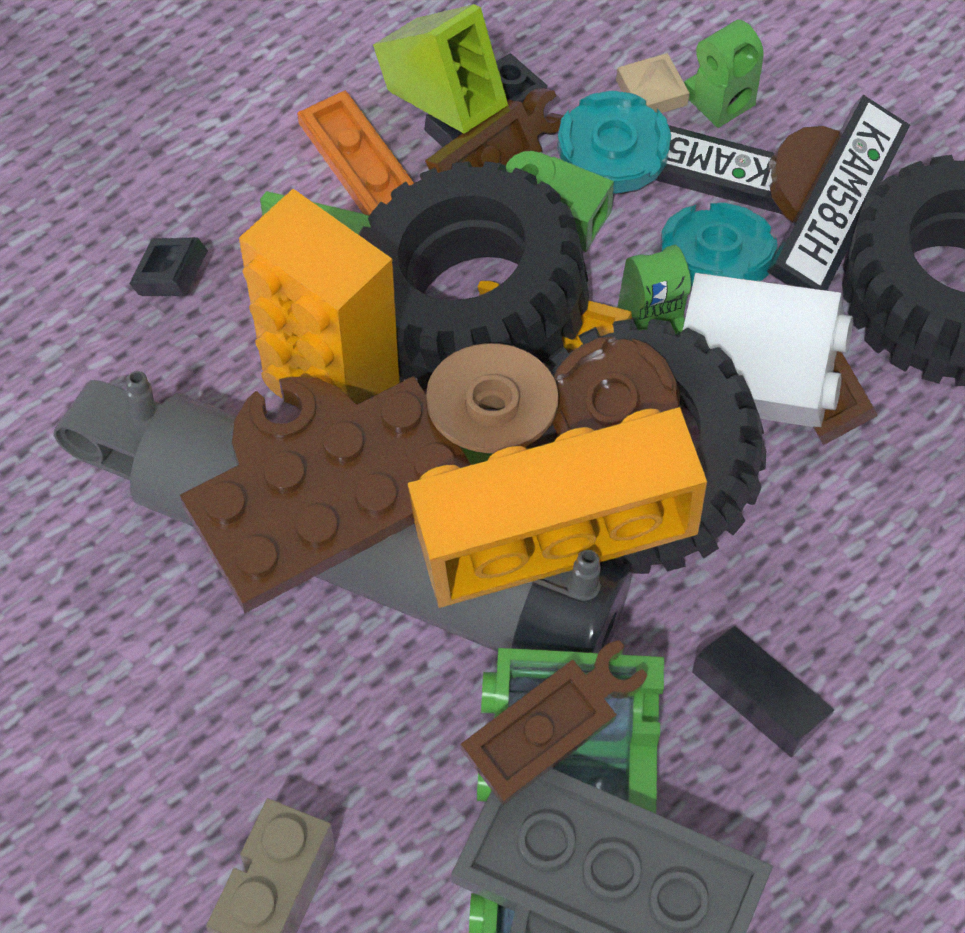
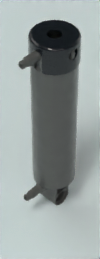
M134 371L127 376L126 390L99 380L87 382L54 429L53 436L57 443L73 457L130 480V495L136 504L194 527L182 506L179 495L238 465L232 445L234 421L237 415L179 393L166 399L163 404L155 402L151 384L148 382L146 374L140 371ZM413 524L315 577L498 652V648L599 653L605 645L611 642L627 599L632 573L629 567L612 560L599 563V555L593 550L586 549L578 554L571 571L439 608L417 536L416 525ZM536 671L549 677L555 673Z

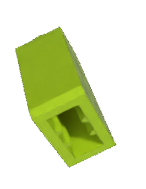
M475 4L417 17L373 44L386 87L392 94L464 134L508 106L481 7Z

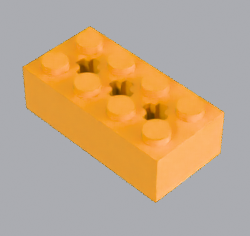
M292 189L239 237L244 265L243 275L247 282L250 298L249 310L253 316L257 338L255 344L259 350L262 366L261 377L268 388L280 398H283L280 390L279 379L291 376L318 378L339 387L357 405L399 384L392 258L298 191Z
M680 407L661 413L657 409L641 410L627 416L621 424L596 431L588 427L572 429L561 434L553 443L528 450L522 446L504 448L492 454L485 462L459 468L456 465L439 466L424 473L420 480L408 483L417 536L439 608L571 571L578 554L586 549L595 551L599 555L600 563L698 535L707 486L705 474Z

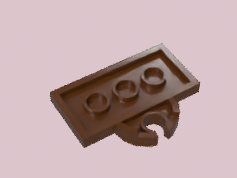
M292 376L281 378L279 383L284 402L297 407L301 411L296 419L284 424L274 423L266 418L265 398L258 391H255L247 398L234 421L232 445L238 465L179 495L184 510L244 613L257 608L415 524L408 489L409 482L420 480L424 473L439 466L456 465L459 468L471 465L460 446L443 436L431 421L427 410L426 394L414 376L357 405L339 387L321 379Z

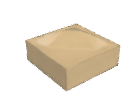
M668 53L617 68L616 81L621 91L636 94L647 100L646 106L652 108L656 113L657 108L661 113L688 105L689 91Z

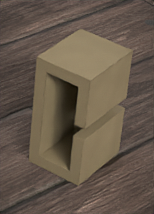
M267 798L240 853L246 872L233 868L206 924L208 933H297L336 848L331 823Z

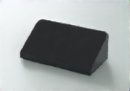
M736 626L710 643L696 656L692 673L791 758L835 711Z

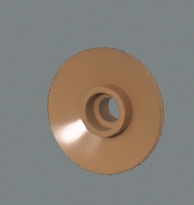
M479 344L466 347L451 354L436 367L428 382L426 403L431 421L448 440L468 450L495 453L512 446H528L548 430L557 413L558 389L549 369L532 354L509 345ZM494 408L497 409V411H488L485 409Z

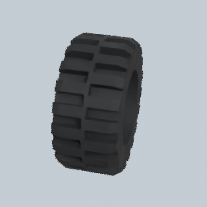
M945 155L931 158L927 166L922 161H918L901 168L898 176L892 175L887 177L876 187L874 196L867 198L860 212L843 269L845 276L842 288L844 299L847 303H851L848 314L853 316L854 326L858 330L867 327L868 331L865 341L876 353L879 354L884 349L893 355L890 361L892 365L904 372H907L909 366L924 372L923 380L940 384L942 377L955 378V386H965V292L950 288L934 279L922 268L914 255L917 251L937 246L965 249V159L964 161H957L953 159V155Z
M469 161L452 163L453 169L437 173V169L433 168L420 173L421 180L410 186L405 181L391 192L392 200L389 203L380 202L369 215L368 221L371 227L363 226L358 235L392 258L399 375L405 380L414 376V378H417L420 387L427 389L432 373L445 358L461 349L479 344L513 346L532 354L542 363L546 362L550 366L552 363L548 358L561 346L564 347L562 337L571 340L575 339L582 326L581 316L587 310L589 301L588 275L579 234L569 206L561 202L560 194L549 184L542 181L537 184L535 175L516 167L512 173L507 172L506 166L501 163L485 161L483 167H472ZM493 257L518 264L514 272L502 284L476 297L462 300H443L424 294L432 281L443 271L466 260Z
M633 319L614 321L613 333L600 336L595 327L578 335L583 345L597 338L615 337L616 340L626 339L630 341L635 339L647 343L666 359L679 387L680 405L684 406L692 414L699 430L700 440L696 453L705 474L707 486L698 535L610 559L629 567L631 573L649 574L651 565L662 564L667 572L686 567L684 557L699 551L704 559L718 550L719 547L715 539L725 530L734 536L745 522L741 512L746 503L755 505L762 488L758 479L759 471L766 469L767 451L762 438L764 429L744 376L737 373L732 359L720 347L709 348L704 335L690 328L682 330L681 334L677 335L671 323L662 320L651 319L648 322L647 330H638ZM563 346L548 358L554 366L551 371L553 377L557 368L571 354ZM553 424L539 439L525 446V448L528 450L553 443L558 437Z

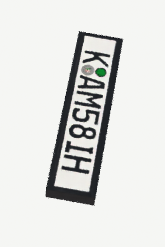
M864 94L852 107L767 270L769 274L787 285L828 290L852 242L860 212L867 198L874 196L876 187L883 181L910 124Z
M668 125L671 132V142L667 165L655 181L784 215L773 200L769 187L773 182L771 170L768 172L770 159L774 155L773 152Z

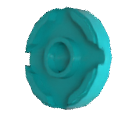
M612 90L590 94L579 100V106L570 113L569 110L561 119L557 149L561 160L614 181L613 193L616 194L638 190L656 180L667 165L671 132L666 117L658 108L656 113L652 108L646 106L647 100L633 93Z
M710 203V210L696 211V205L683 208L668 218L661 231L660 252L665 247L677 245L681 249L688 265L691 286H693L695 273L760 282L769 276L767 270L777 253L778 244L776 237L774 239L770 234L771 226L760 215L745 207L729 203Z

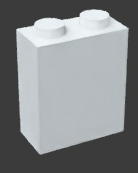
M695 273L683 330L690 328L704 335L710 349L720 347L732 359L737 373L744 376L760 419L809 427H821L825 409H836L841 388V373L833 372L836 352L847 353L853 326V316L844 315L841 293Z

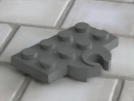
M551 769L505 805H502L493 791H491L451 873V883L515 911L510 933H746L773 865L562 772Z

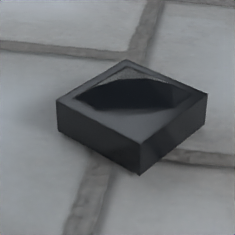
M198 237L152 238L129 284L140 296H186L208 250Z

